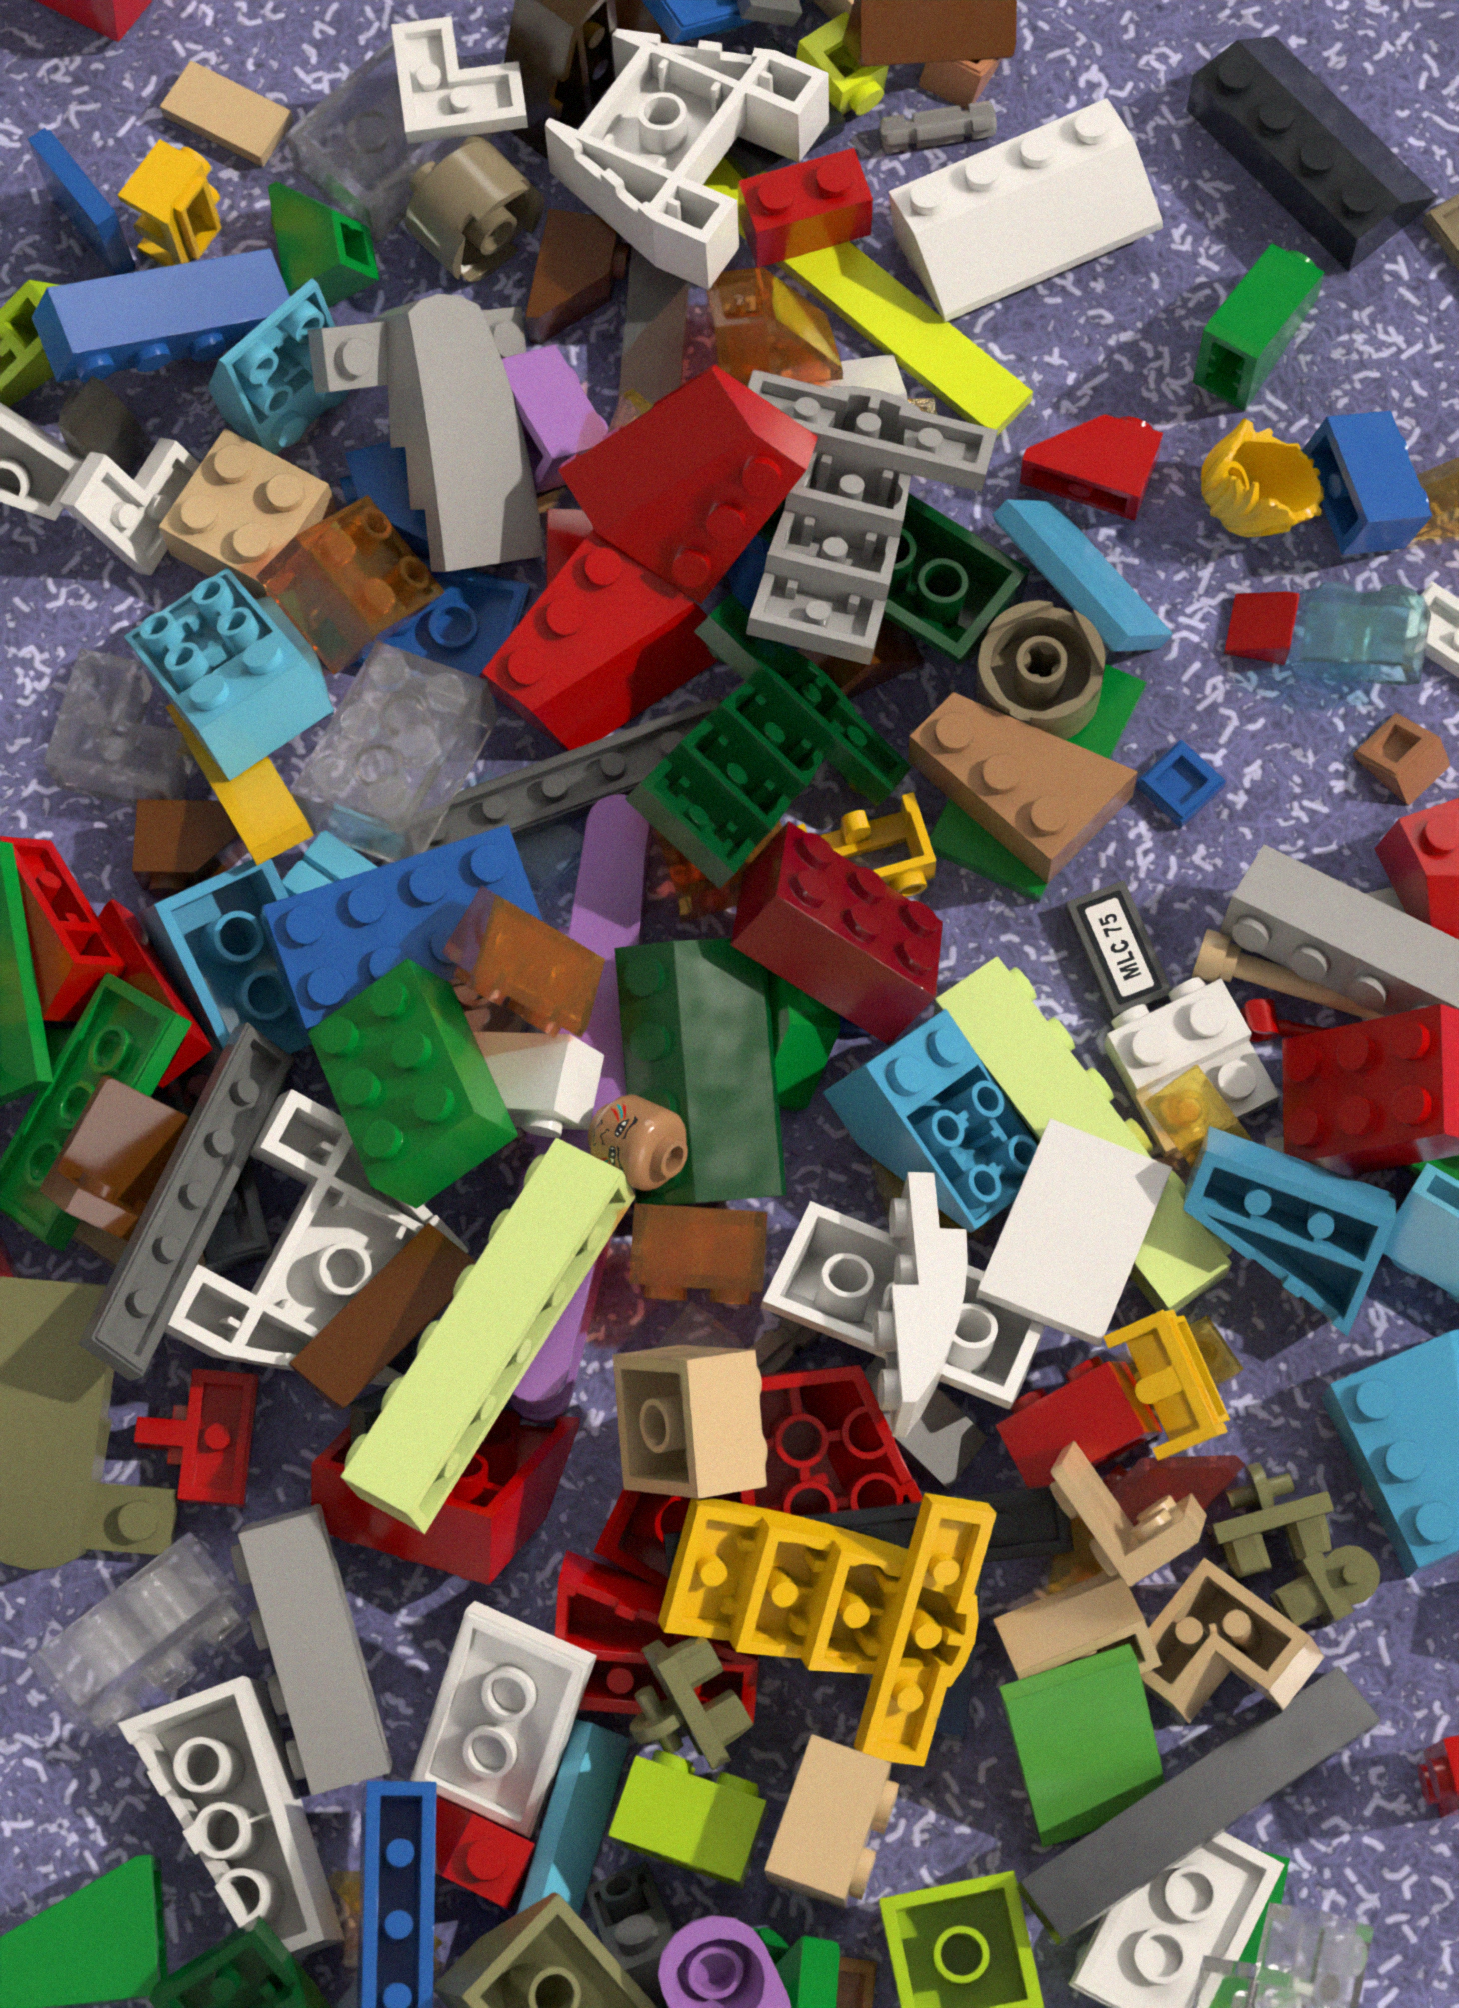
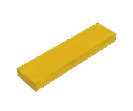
M172 704L166 706L173 723L257 866L314 836L307 820L268 756L229 781L200 744Z

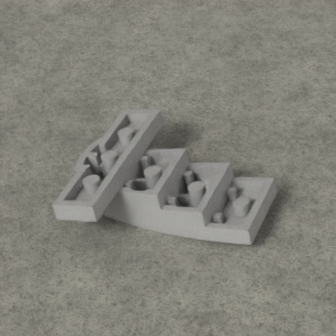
M436 294L391 308L373 318L372 323L307 330L315 393L388 385L391 448L405 447L410 510L425 509L431 572H448L545 556L528 451L512 389L502 362L503 358L526 352L521 306L481 310L479 304L461 296Z
M753 369L748 388L818 436L806 472L786 496L785 508L767 553L765 570L749 615L746 634L870 665L891 583L911 475L982 492L998 430L920 411L919 407L905 399L878 389L858 386H832V388H827Z

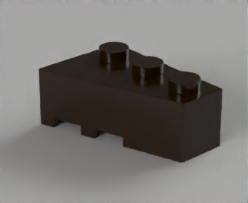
M515 0L504 63L519 61L528 127L508 131L546 159H548L545 133L546 121L551 118L576 129L594 110L616 80L612 34L618 29L615 0Z

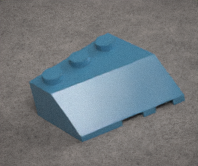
M1459 1329L1335 1381L1327 1387L1321 1396L1329 1417L1407 1578L1459 1556Z

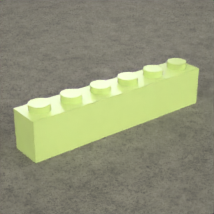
M996 956L935 999L934 1016L947 1009L1038 1145L1051 1118L1152 1159L1148 1152L1153 1150V1147L1144 1130L1134 1119L1129 1118L1124 1122L1110 1104L1114 1096L1107 1082L1093 1067L1086 1071L1071 1053L1075 1049V1044L1070 1034L1055 1017L1050 1018L1048 1021L1032 1002L1037 998L1033 986L1017 967L1009 971L1000 958ZM1172 1170L1129 1276L1157 1312L1163 1309L1164 1311L1174 1309L1176 1313L1227 1276L1232 1265L1227 1255L1232 1250L1229 1244L1183 1210L1186 1186Z
M555 1138L546 1154H540L532 1161L524 1178V1189L511 1209L503 1210L495 1219L489 1233V1244L476 1264L467 1266L460 1274L453 1291L454 1299L440 1321H433L423 1332L418 1343V1355L404 1377H398L388 1387L381 1404L382 1412L368 1434L360 1435L350 1447L345 1459V1470L340 1477L359 1498L425 1534L636 1197L623 1171L558 1138Z

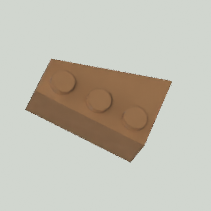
M954 692L909 736L908 762L1046 884L1133 797L1138 771Z

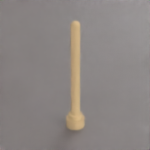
M1210 929L1206 930L1192 978L1201 977L1208 983L1221 978L1223 981L1230 983L1232 977L1368 1020L1384 1017L1373 1010L1358 1006L1351 999L1315 981L1300 977L1293 970L1285 966L1241 953L1242 947L1230 943L1231 936Z

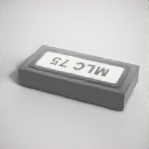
M1125 880L1065 903L1067 916L1112 1020L1124 1011L1137 1005L1145 1004L1148 1009L1170 1000L1168 994L1172 988Z

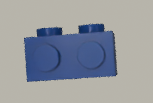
M1391 411L1327 416L1301 450L1308 456V459L1314 460L1312 468H1318L1321 473L1317 477L1320 480V485L1324 487V500L1321 503L1341 555L1405 549L1432 517L1427 493L1419 483L1408 455L1407 443L1404 437L1400 435Z

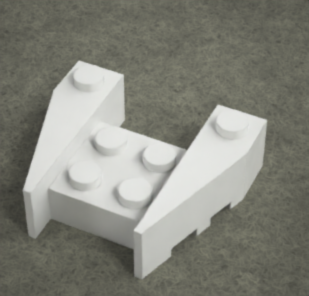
M616 29L612 34L616 80L579 130L551 118L545 123L550 173L654 266L709 290L739 248L738 209L736 199L704 186V182L738 136L800 163L829 122L828 73L775 50L754 48L752 55L724 52L722 51V43L699 40L698 47L695 48L661 43L660 34Z
M291 1089L277 1097L249 1154L307 1186L274 1247L272 1255L265 1264L251 1292L197 1264L164 1332L212 1358L295 1371L288 1364L295 1355L426 1223L429 1222L464 1252L468 1253L469 1249L424 1204L415 1209L371 1187L343 1117ZM386 1366L369 1384L388 1386L395 1379L404 1377V1375Z

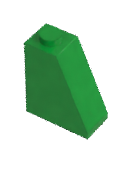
M1271 243L1203 329L1192 383L1246 411L1318 299L1325 272L1318 269L1314 262L1306 255L1294 250L1285 251Z
M150 1854L135 1856L0 1937V2008H73L149 1999L154 1985L169 1976L161 1858Z

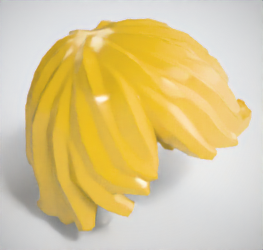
M1247 418L1242 419L1230 434L1212 448L1202 465L1201 495L1205 503L1210 507V516L1218 518L1229 532L1248 538L1289 532L1291 526L1313 518V516H1320L1322 510L1319 504L1324 500V487L1320 485V480L1317 478L1321 474L1318 468H1312L1314 460L1308 459V456L1301 451L1298 443L1286 444L1273 437V431L1270 428L1255 432L1253 423L1247 420Z

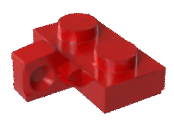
M192 1369L188 1406L173 1405L172 1419L137 1416L134 1438L137 1448L168 1451L167 1465L181 1467L177 1494L179 1503L245 1508L260 1382L258 1375Z

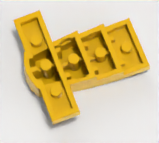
M924 1493L908 1550L868 1535L800 1516L708 1497L691 1498L658 1622L666 1633L727 1640L731 1643L735 1652L800 1658L808 1670L873 1674L853 1744L854 1748L857 1751L888 1762L925 1766L946 1689L952 1686L965 1667L975 1644L978 1606L977 1596L974 1591L997 1513L985 1502Z

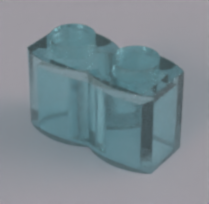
M1324 582L1318 588L1300 590L1289 661L1298 677L1326 682L1361 680L1383 685L1419 684L1421 682L1431 612L1424 596L1418 595L1415 590L1403 585H1385L1380 588V591L1359 593L1353 587L1344 583Z

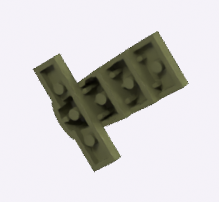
M0 1276V1561L4 1564L27 1570L57 1568L86 1554L90 1549L163 1556L174 1554L179 1505L177 1500L178 1488L101 1482L112 1418L108 1417L114 1369L84 1349L78 1342L107 1285Z

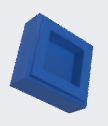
M1181 739L1137 780L1136 787L1181 829L1225 788L1226 780Z

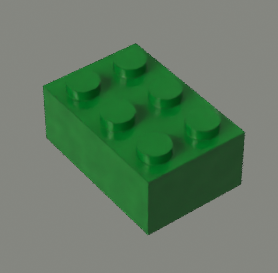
M408 958L308 1031L310 1040L371 1187L417 1209L518 1136L452 984Z

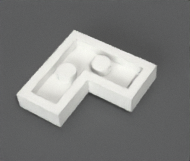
M451 16L391 25L408 144L528 127L519 61L459 70Z
M160 437L137 476L132 480L107 455L90 452L59 503L130 568L138 573L151 576L168 549L158 526L200 463L176 440Z

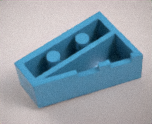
M1211 1126L1208 1127L1187 1180L1183 1210L1248 1260L1253 1258L1279 1278L1285 1289L1297 1298L1302 1296L1331 1319V1324L1347 1337L1396 1222L1394 1193Z

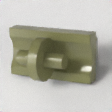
M1254 1462L1244 1466L1247 1485L1227 1490L1225 1495L1231 1510L1253 1504L1256 1512L1211 1525L1212 1528L1205 1530L1211 1549L1221 1548L1224 1560L1235 1580H1239L1272 1569L1262 1534L1284 1528L1294 1562L1302 1561L1320 1550L1323 1555L1332 1551L1329 1526L1325 1516L1332 1512L1334 1508L1328 1491L1275 1506L1273 1498L1295 1491L1292 1478L1289 1473L1267 1479L1261 1464Z
M1346 1545L1336 1548L1326 1558L1320 1550L1299 1562L1293 1568L1298 1579L1275 1590L1274 1593L1269 1595V1599L1277 1612L1298 1627L1317 1616H1320L1325 1627H1328L1353 1613L1354 1610L1351 1605L1363 1603L1375 1593L1379 1585L1380 1570L1374 1557L1359 1546Z
M695 1636L679 1642L668 1649L657 1639L642 1648L641 1651L667 1699L660 1701L653 1686L644 1687L634 1695L642 1710L629 1726L636 1742L649 1743L658 1740L664 1752L673 1754L684 1745L676 1731L682 1725L696 1753L699 1756L704 1755L712 1770L730 1761L731 1759L724 1747L740 1737L753 1726V1723L742 1702L731 1689L726 1690L701 1705L696 1696L694 1688L724 1671L708 1640L704 1637Z

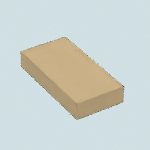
M191 60L160 105L164 118L261 167L265 166L294 121L291 110Z

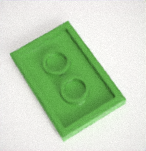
M1130 1643L999 1686L1032 1818L1043 1848L1095 1831L1166 1783L1138 1661Z

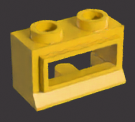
M159 139L118 193V198L121 202L141 213L133 225V228L143 237L137 245L138 251L165 267L189 263L192 258L198 260L221 230L220 218L216 209V204L221 197L216 189L208 183L206 178L211 171V166L205 158L193 149L183 146L178 150Z
M914 792L902 795L901 812L868 821L864 810L853 811L842 816L840 830L819 835L830 844L834 851L846 859L906 842L912 859L873 870L883 879L886 885L906 898L927 888L926 880L935 878L936 858ZM805 824L797 825V827L807 833Z
M1163 1309L1103 1336L1108 1349L1126 1342L1142 1378L1136 1384V1396L1142 1403L1153 1404L1169 1439L1168 1442L1152 1448L1158 1461L1228 1432L1224 1422L1230 1420V1417L1184 1315L1177 1317L1174 1309L1168 1311Z

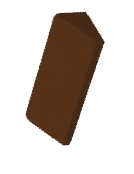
M854 0L842 41L861 66L1011 58L1014 56L1016 49L1017 0Z
M429 1222L426 1223L288 1364L334 1411L343 1410L453 1298L454 1287L460 1274L467 1266L475 1265L476 1261Z

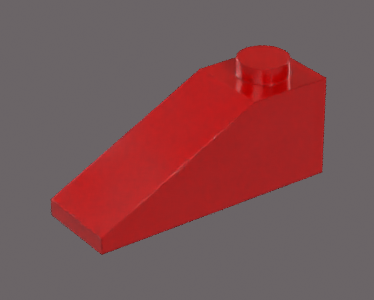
M0 836V841L12 843L14 848L43 1020L55 1022H78L104 975L108 972L121 979L127 965L99 922L96 913L51 840Z

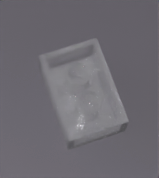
M414 17L410 22L418 20ZM393 37L285 134L295 170L345 215L370 227L371 237L376 243L381 241L405 219L409 203L414 195V192L409 188V183L414 173L427 162L434 161L439 164L470 137L463 136L408 144ZM457 55L459 70L472 68ZM499 132L480 135L489 142Z
M376 641L290 791L312 832L319 835L326 830L347 846L391 863L426 852L455 795L459 792L498 721L489 682Z
M189 1531L28 1658L26 1662L74 1726L97 1738H100L106 1732L111 1737H116L123 1733L117 1723L143 1714L144 1711L140 1705L160 1689L165 1695H168L183 1686L198 1670L193 1663L211 1648L215 1647L218 1652H222L243 1638L251 1629V1626L247 1623L249 1611L255 1610V1608L211 1550Z

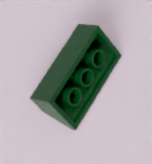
M908 492L903 526L883 616L960 665L979 654L981 643L995 618L1007 609L1022 603L1030 569ZM786 497L756 534L770 544L782 517Z
M732 938L669 941L614 948L627 1095H637L677 1113L686 1128V1145L688 1148L686 1162L676 1176L670 1178L656 1189L641 1191L635 1188L636 1208L787 1195L767 968L731 946Z

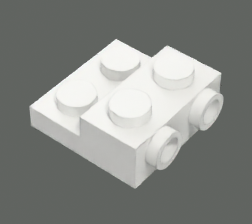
M1201 977L1192 978L1169 992L1168 996L1171 1003L1149 1013L1145 1004L1137 1005L1124 1011L1112 1020L1111 1024L1115 1030L1107 1033L1104 1048L1163 1157L1203 1139L1209 1126L1221 1130L1278 1102L1280 1097L1249 1041L1252 1033L1221 978L1208 985L1205 984Z

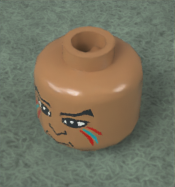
M637 1095L620 1096L611 1103L605 1104L593 1116L589 1125L587 1137L591 1155L623 1171L628 1184L641 1191L660 1187L670 1178L676 1176L686 1162L688 1154L686 1128L680 1116Z

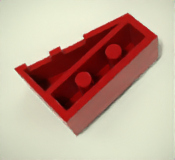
M566 1550L558 1578L555 1637L597 1655L579 1709L640 1714L642 1710L634 1695L640 1689L647 1686H653L660 1701L666 1700L667 1697L641 1649L657 1639L669 1649L679 1642L695 1637L666 1633L661 1628L658 1618L666 1590ZM705 1638L711 1644L724 1671L693 1689L701 1705L731 1689L742 1702L754 1724L760 1654L735 1652L731 1643L727 1640Z

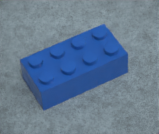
M508 824L263 905L259 915L301 1037L308 1035L309 1030L407 958L454 986L542 956L551 946Z

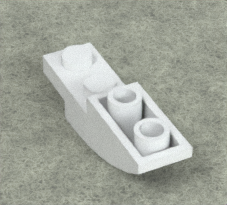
M908 1172L901 1198H892L889 1210L891 1238H901L902 1254H897L895 1259L894 1284L891 1286L885 1311H875L873 1320L874 1350L885 1352L886 1369H881L879 1373L878 1403L880 1410H890L892 1437H906L923 1414L938 1385L959 1322L966 1286L968 1261L966 1229H940L934 1173Z

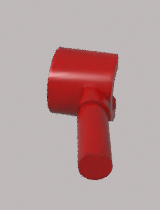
M1269 998L1248 1000L1245 1003V1008L1239 1010L1252 1033L1250 1042L1270 1041L1277 1037H1296L1331 1029L1293 1022L1291 1020H1278L1275 1000Z

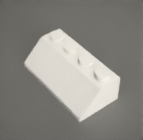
M1108 98L889 191L894 237L945 322L1163 229V220L1135 140Z
M810 1201L762 1300L761 1308L885 1358V1352L874 1350L873 1320L875 1311H885L891 1286L894 1284L895 1259L897 1254H902L901 1238H891L890 1233ZM967 1265L965 1294L959 1322L939 1381L1010 1409L1021 1390L1042 1340L1046 1325L976 1297L985 1271Z

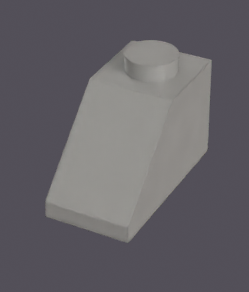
M876 1356L864 1372L877 1402L879 1373L881 1369H886L885 1358ZM936 1387L923 1414L906 1437H894L902 1457L948 1492L988 1439L938 1387ZM882 1410L891 1429L890 1410Z

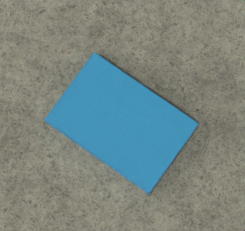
M1006 499L992 514L993 520L1066 602L1094 625L1102 642L1110 651L1155 650L1162 647L1172 637L1173 633L1054 501Z

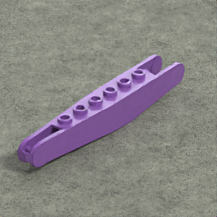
M624 794L609 795L600 799L590 809L587 817L570 927L559 926L556 938L555 964H563L560 986L550 985L546 1004V1023L554 1024L552 1034H571L604 1055L591 1121L597 1111L605 1104L611 1103L620 1096L627 1095L614 948L643 945L647 871L651 850L649 822L625 800L627 795ZM562 1129L561 1136L557 1137L558 1139L591 1155L587 1137L588 1130ZM527 1132V1144L535 1145L533 1160L540 1154H546L555 1138L542 1137ZM522 1167L518 1186V1196L524 1189V1178L528 1170L527 1167ZM613 1234L509 1398L513 1410L524 1420L533 1423L550 1422L560 1417L570 1405Z

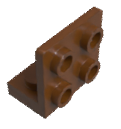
M105 1075L97 1084L39 1190L63 1211L128 1242L190 1117Z

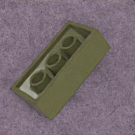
M554 1892L479 1937L433 1986L434 1993L448 2008H657L560 1894Z

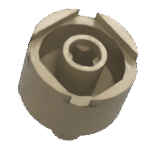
M480 134L471 135L456 151L448 155L439 164L434 161L427 162L414 173L409 183V188L414 192V195L409 203L404 224L408 232L455 278L459 280L460 275H462L468 282H476L491 275L519 251L512 242L523 228L530 234L533 233L543 213L544 197L494 145L489 143Z
M1041 600L1028 601L1007 609L995 618L979 649L975 684L977 702L1063 740L1073 737L1094 717L1100 699L1106 656L1098 631L1084 615L1075 610L1071 613L1065 609L1054 607L1053 602ZM1037 670L1038 674H1030L1029 671Z

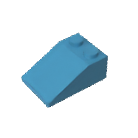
M253 859L138 913L160 960L178 987L181 996L206 1036L208 1037L209 1034L221 1053L233 1029L245 1022H248L289 1055L312 1044L309 1035L303 1037L300 1035L259 918L263 905L289 897L271 859L258 866Z

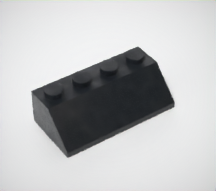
M1276 36L1236 40L1192 75L1187 111L1348 272L1437 201L1438 196Z

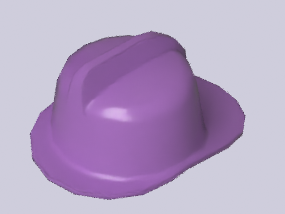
M712 1915L691 1921L673 1934L661 1953L658 1977L662 1994L669 2008H791L788 1994L765 1944L752 1927L733 1917Z

